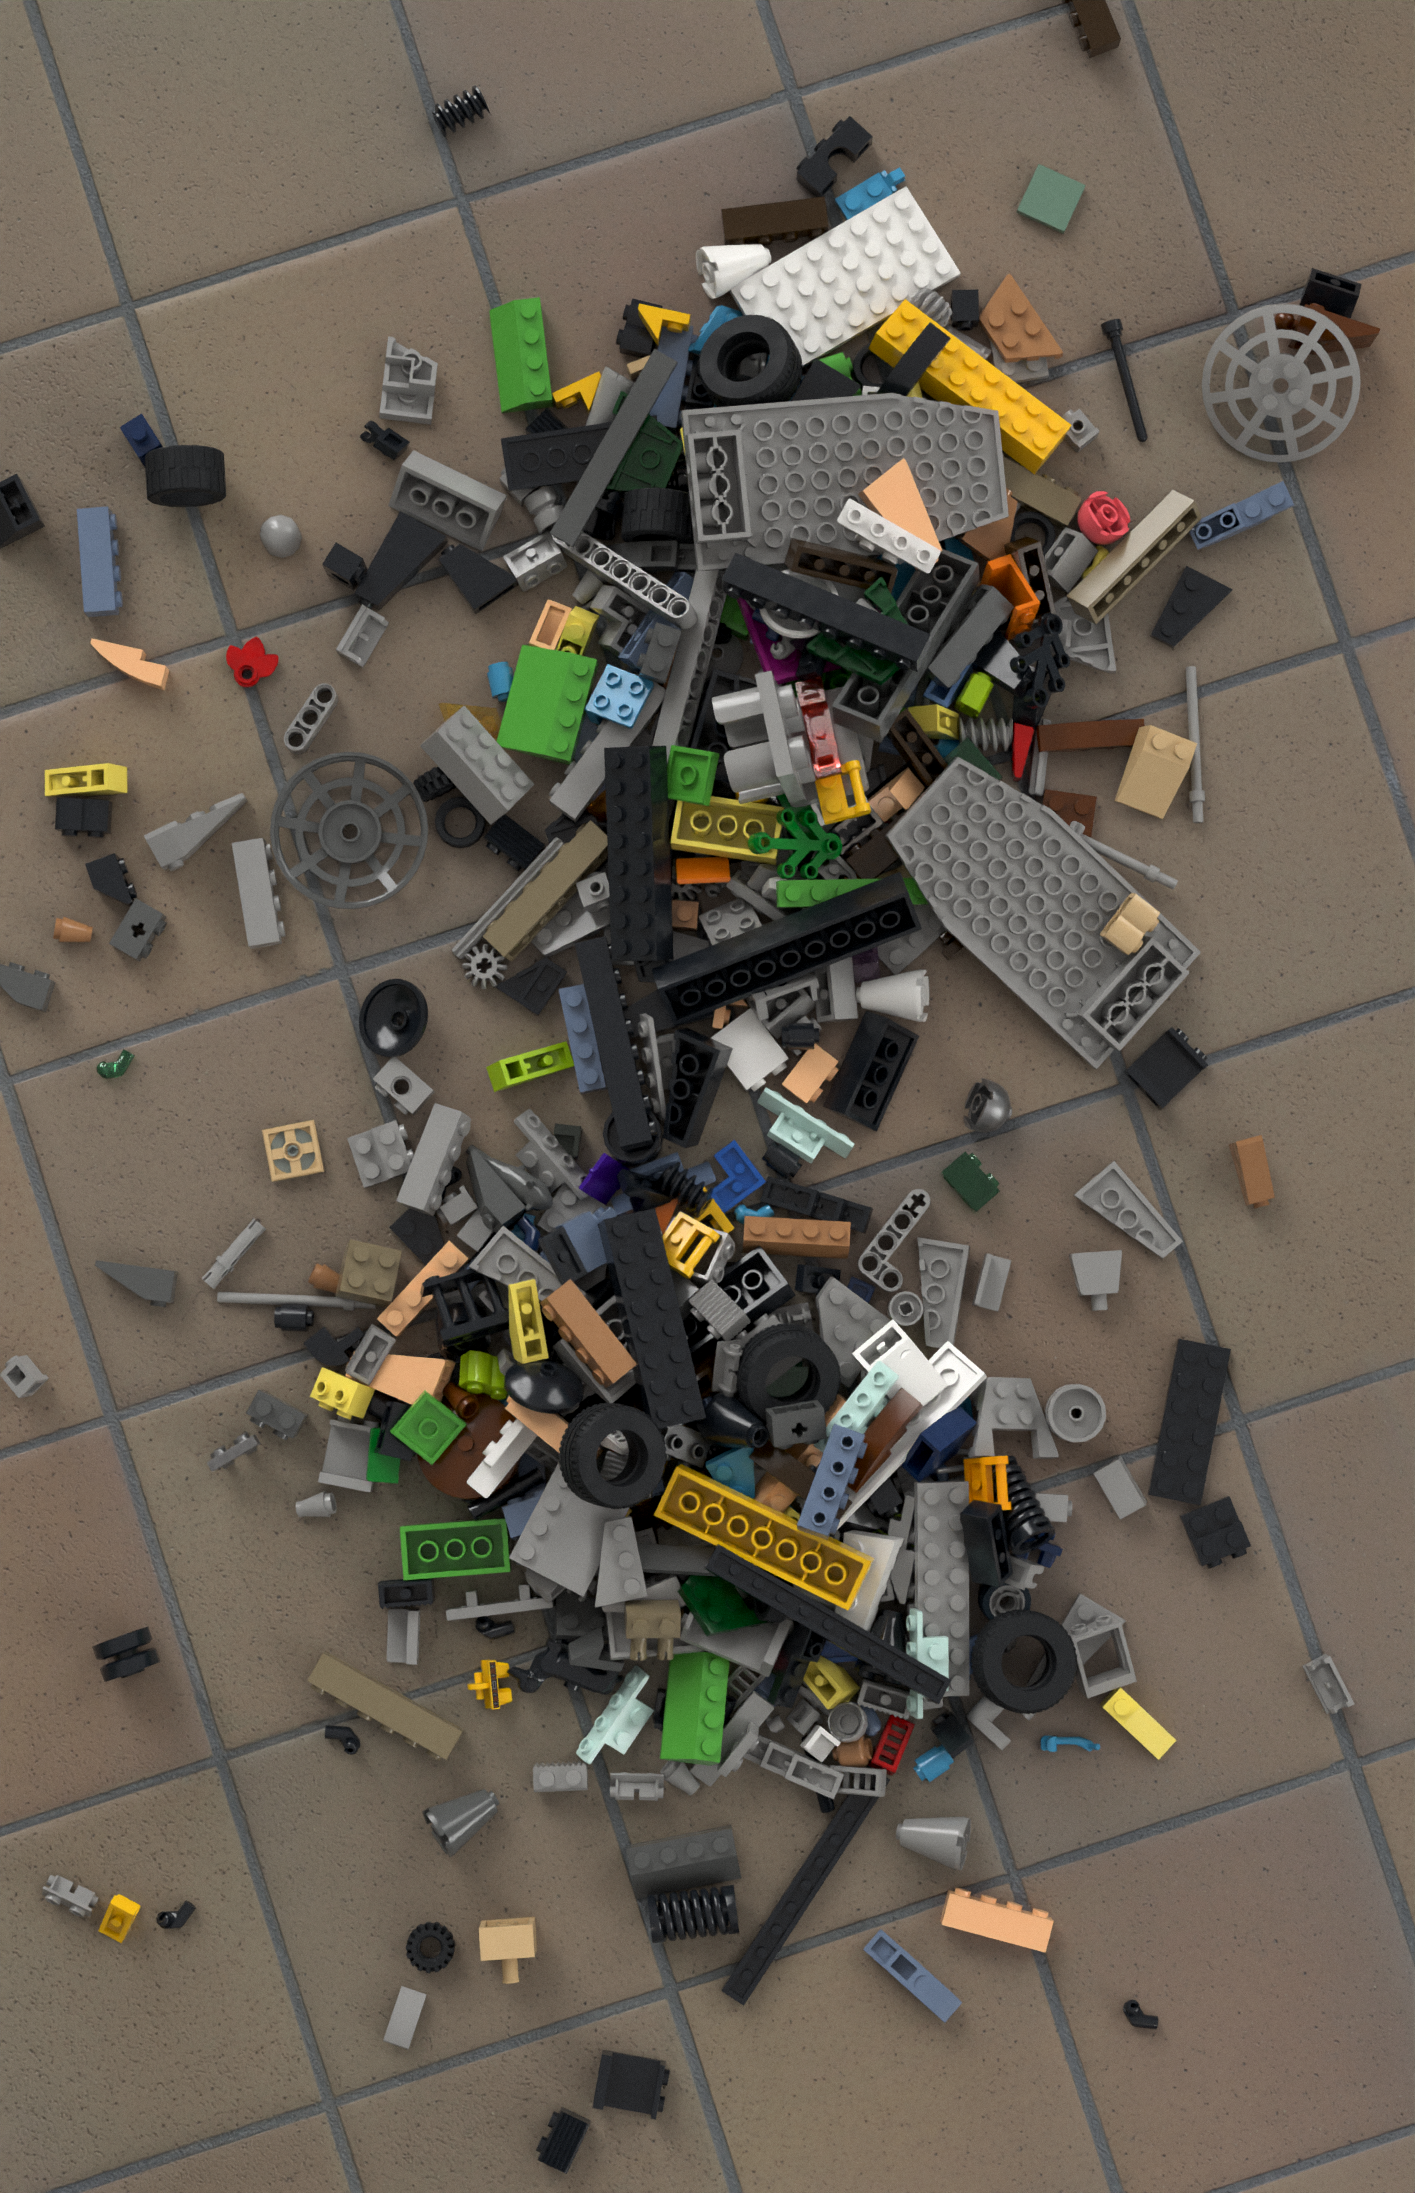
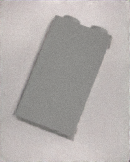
M684 1613L681 1619L682 1633L680 1640L769 1677L788 1635L792 1621L785 1619L779 1623V1626L765 1623L756 1627H745L737 1631L706 1636L692 1613Z

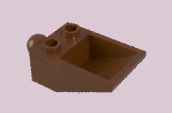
M1311 303L1310 305H1304V307L1327 316L1339 326L1349 339L1353 349L1370 347L1379 334L1380 328L1325 311V308L1319 304ZM1277 313L1274 318L1277 330L1292 329L1307 336L1317 323L1301 315L1295 320L1294 316L1289 313ZM1325 329L1317 342L1327 353L1344 351L1341 343L1333 333ZM1290 339L1288 347L1299 350L1303 343ZM1312 349L1309 354L1316 355L1317 353Z

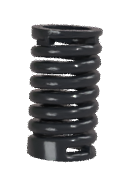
M1008 1456L1009 1465L1006 1466L1008 1502H1011L1012 1510H1002L1009 1547L1013 1554L1021 1555L1046 1544L1054 1536L1055 1529L1051 1525L1049 1518L1045 1516L1044 1509L1040 1507V1501L1035 1499L1036 1494L1031 1490L1030 1483L1026 1482L1027 1478L1025 1474H1022V1468L1017 1465L1016 1457ZM992 1465L993 1494L995 1503L998 1502L996 1471L993 1473V1470L996 1468L995 1465ZM1035 1537V1540L1025 1542L1026 1540Z
M734 1885L721 1886L719 1891L716 1887H712L709 1893L706 1888H702L699 1891V1895L697 1890L694 1889L689 1892V1897L686 1891H681L679 1899L676 1892H671L669 1894V1903L664 1893L647 1895L652 1943L666 1942L667 1938L670 1941H675L677 1934L680 1940H685L687 1932L691 1939H695L697 1934L702 1938L706 1937L708 1932L710 1936H716L718 1928L722 1935L739 1933Z

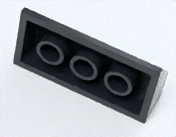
M866 1011L823 1107L877 1132L919 1036L887 1017Z

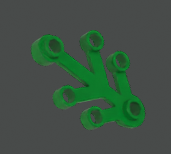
M791 809L778 811L776 819L780 825L789 831L794 839L771 838L767 833L759 832L752 834L748 840V847L754 854L767 853L770 849L795 850L784 863L779 864L777 867V873L782 879L791 878L795 875V867L809 851H817V853L808 864H804L800 868V875L805 880L816 878L820 865L826 859L837 858L842 851L840 838L834 833L826 834L817 823V814L813 810L801 812L799 821L802 826L809 828L817 840H810L794 821L795 815ZM784 813L787 814V821L783 818ZM807 814L810 816V822L806 820ZM761 839L764 841V847L761 845ZM785 866L788 868V874L784 872ZM808 867L811 869V875H810V876H809L808 873H807V868H808Z

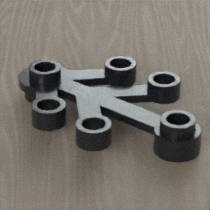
M1052 613L1041 615L1036 628L1029 632L1018 633L1015 636V644L1020 649L1030 647L1034 640L1041 637L1038 648L1024 656L1013 657L1010 660V668L1014 673L1023 672L1029 665L1036 662L1032 687L1024 695L1025 704L1032 709L1045 707L1048 703V694L1043 688L1046 669L1050 676L1048 680L1049 691L1051 693H1058L1065 689V681L1060 676L1058 669L1067 668L1070 665V657L1065 653L1058 635L1063 629L1062 620L1058 615ZM1051 645H1052L1053 650H1054V652H1055V655H1054V656H1052V654H1051V652H1050V646H1051Z

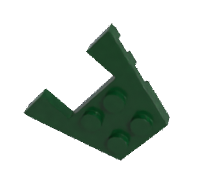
M623 391L620 392L612 414L615 416L628 396ZM649 414L606 490L628 492L638 488H667L684 449L683 442Z
M880 577L864 592V597L881 614L907 624L897 607L894 597L891 596L886 582ZM822 632L806 645L809 653L879 685L886 682L900 669L894 662L887 659L879 660L866 650H855L848 645L843 648L835 640L825 637Z
M689 1575L677 1591L706 1636L737 1631L745 1627H756L765 1623H775L759 1620L755 1615L754 1608L751 1610L748 1608L735 1586L716 1576Z

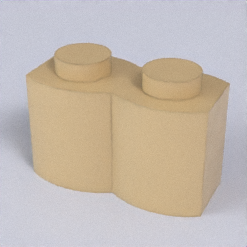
M1130 893L1116 914L1106 924L1100 936L1123 954L1129 955L1131 952L1134 954L1142 946L1143 940L1141 939L1147 931H1153L1159 923L1157 918L1160 912L1137 894Z

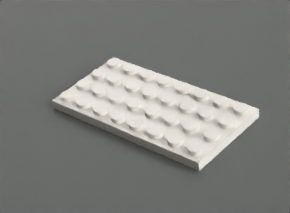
M905 186L730 289L729 292L743 315L770 317V319L779 322L786 329L799 350L804 368L816 358H821L889 318L905 299L910 302L912 296L920 289L929 288L934 292L959 277L961 273Z

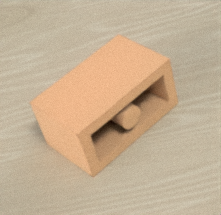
M814 1044V1049L806 1051L781 1086L805 1105L809 1101L815 1103L823 1092L819 1087L825 1080L830 1082L839 1071L835 1067L839 1061Z

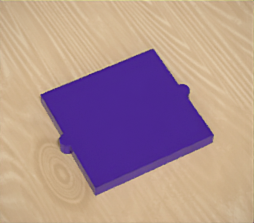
M603 1153L594 1167L590 1168L589 1174L581 1183L579 1189L606 1205L616 1190L620 1189L617 1178L620 1170L630 1169L606 1153Z

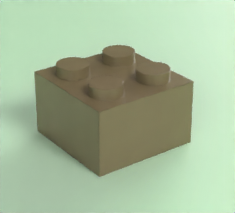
M350 1239L345 1246L335 1297L387 1308L392 1302L402 1251Z

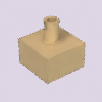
M535 1917L481 1921L479 1926L481 1961L501 1960L502 1983L519 1982L517 1958L535 1957L537 1951Z

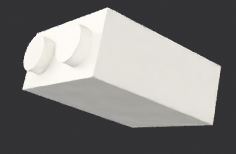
M751 1008L711 1037V1039L733 1048L727 1067L746 1092L749 1089L755 1092L766 1083L765 1077L771 1073L776 1076L787 1068L785 1062L789 1058L763 1023L758 1020Z

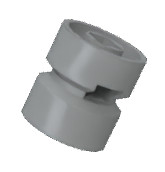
M554 486L541 488L524 499L529 513L536 516L533 521L540 534L547 531L551 532L564 509L563 505H558L560 498Z
M904 1291L897 1293L888 1303V1315L898 1325H913L919 1321L923 1314L922 1301L912 1292Z

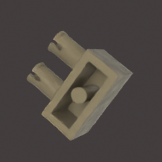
M678 1600L625 1601L624 1627L626 1639H631V1660L638 1661V1652L640 1661L647 1659V1638H658L657 1659L664 1660L665 1652L667 1660L674 1658V1638H680L681 1611Z

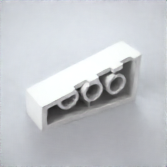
M857 1530L844 1532V1544L873 1557L874 1561L852 1607L846 1610L836 1605L835 1612L870 1632L878 1611L880 1599L886 1590L887 1580L891 1570L894 1568L897 1560L896 1556L903 1544L904 1538Z

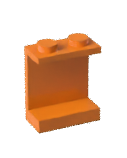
M1011 554L987 562L980 586L981 584L994 586L1014 606L1011 610L1012 617L1005 638L1011 640L1018 633L1029 632L1037 614L1040 601Z

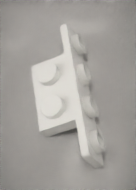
M852 499L847 500L837 518L838 524L856 533L854 539L860 541L858 544L860 547L869 552L875 550L881 553V558L892 565L906 562L928 574L941 553L936 547Z
M518 1419L514 1423L508 1420L500 1430V1433L503 1435L497 1444L491 1441L482 1453L486 1458L467 1480V1484L484 1498L490 1496L538 1436Z

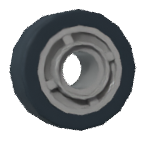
M1005 1582L1000 1587L982 1584L978 1593V1604L982 1613L990 1621L995 1616H999L1006 1611L1030 1610L1031 1596L1027 1588L1022 1590ZM1009 1595L1008 1602L1001 1605V1598Z

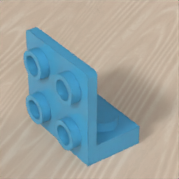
M607 664L584 710L590 722L600 725L604 718L632 729L654 687V683Z

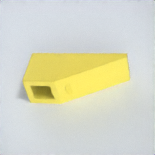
M575 606L569 613L556 650L584 656L600 616Z

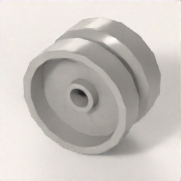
M1068 1384L1056 1389L1048 1398L1045 1407V1419L1050 1431L1058 1438L1073 1443L1085 1442L1094 1438L1103 1428L1106 1419V1408L1101 1396L1092 1388L1082 1384ZM1074 1408L1080 1409L1081 1412L1078 1413L1080 1415L1079 1418L1072 1417L1071 1412Z

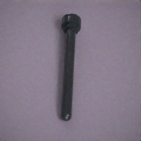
M1113 319L1102 323L1101 329L1103 335L1107 337V340H1110L1137 439L1139 442H1145L1148 436L1120 338L1122 336L1121 331L1123 330L1121 319Z

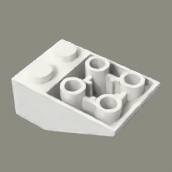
M893 1319L852 1353L856 1362L866 1374L869 1373L877 1361H881L899 1375L898 1380L886 1394L889 1400L902 1387L921 1402L924 1407L949 1386Z

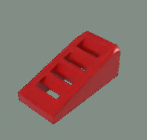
M1018 723L1013 724L1012 777L1013 781L1016 782L1021 780L1034 732L1033 727Z
M893 1714L889 1715L873 1751V1758L870 1759L868 1765L873 1768L886 1769L888 1775L892 1776L895 1774L915 1724L898 1716L895 1717ZM894 1725L906 1731L903 1735L892 1730L891 1726ZM890 1735L901 1740L900 1744L888 1740L887 1736ZM885 1745L896 1750V1753L892 1754L884 1750L883 1746ZM879 1756L891 1760V1765L879 1760Z

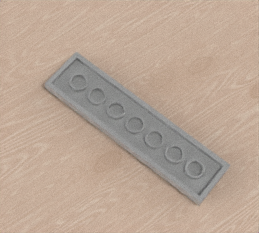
M965 1480L914 1482L915 1608L923 1613V1637H948L949 1679L952 1681L949 1684V1691H946L943 1697L969 1695V1562L964 1545L963 1527L960 1522V1513L969 1505V1482Z

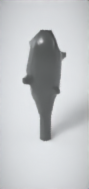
M472 1144L468 1147L466 1153L469 1155L470 1151L475 1149L518 1199L526 1205L525 1210L527 1212L532 1209L538 1211L552 1207V1195L544 1182L526 1172L525 1165L519 1167L509 1165L491 1158Z

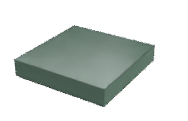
M1038 164L1016 213L1064 234L1086 185Z

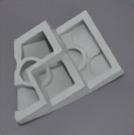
M389 336L379 418L431 425L438 363L428 357H422L419 352L412 348L410 350L397 343L395 338Z

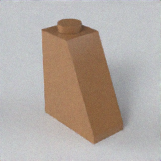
M1006 488L1009 517L955 536V539L987 562L1006 556L1004 544L1010 543L1018 501L1011 497L1013 493L1008 488Z
M1262 1135L1229 1144L1245 1204H1253L1254 1209L1269 1205L1268 1199L1275 1198Z

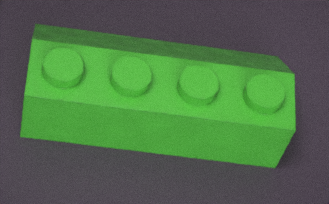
M540 297L513 300L489 310L501 412L509 413L553 407Z
M708 1652L674 1654V1658L669 1660L660 1759L707 1766L720 1763L729 1660Z

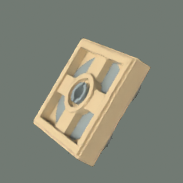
M315 1120L262 1130L272 1182L324 1172Z

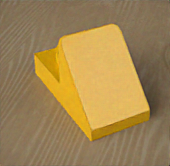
M639 304L638 316L657 345H659L663 326L674 333H682V330L689 331L690 314Z
M598 371L553 392L552 398L557 409L562 406L564 409L569 408L578 402L577 399L581 398L589 414L601 378L600 372Z
M713 1198L706 1211L700 1217H694L695 1220L700 1222L711 1215L713 1219L709 1222L714 1229L728 1234L735 1229Z
M120 1894L114 1895L98 1931L122 1943L141 1906Z

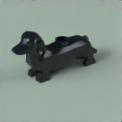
M550 1638L546 1642L548 1648L536 1654L528 1670L519 1667H511L507 1670V1673L517 1680L518 1688L525 1693L536 1692L547 1678L555 1677L564 1680V1686L569 1689L579 1691L581 1687L594 1693L608 1695L612 1692L616 1683L624 1680V1676L618 1675L619 1671L570 1665L568 1651L560 1652L561 1643Z

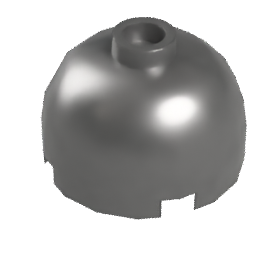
M982 1078V1083L976 1082L968 1094L965 1108L970 1109L968 1117L964 1116V1123L971 1130L987 1133L997 1130L1005 1121L1010 1119L1012 1107L1010 1106L1008 1092L1003 1086Z

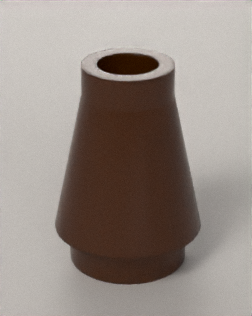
M452 1382L443 1388L442 1393L457 1416L470 1418L476 1414L479 1409V1402L475 1395Z

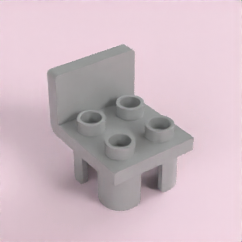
M772 671L755 674L757 687L712 697L715 719L719 724L724 725L728 744L731 748L735 749L725 753L724 762L733 792H739L738 800L740 804L782 794L786 795L792 807L819 803L815 785V771L843 765L852 760L860 761L861 770L859 773L863 790L865 792L869 789L858 733L835 724L833 720L832 705L843 687L795 698L791 684L779 687ZM849 774L843 775L842 780L846 796L853 795Z

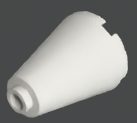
M762 244L703 246L696 252L698 275L703 274L706 282L702 283V286L711 299L724 295L745 279L768 267L769 263H771L770 252Z
M919 969L862 982L861 987H857L856 1001L861 1003V1007L864 1009L917 1022H925L928 1013H923L924 1006H929L928 976H924L927 971Z

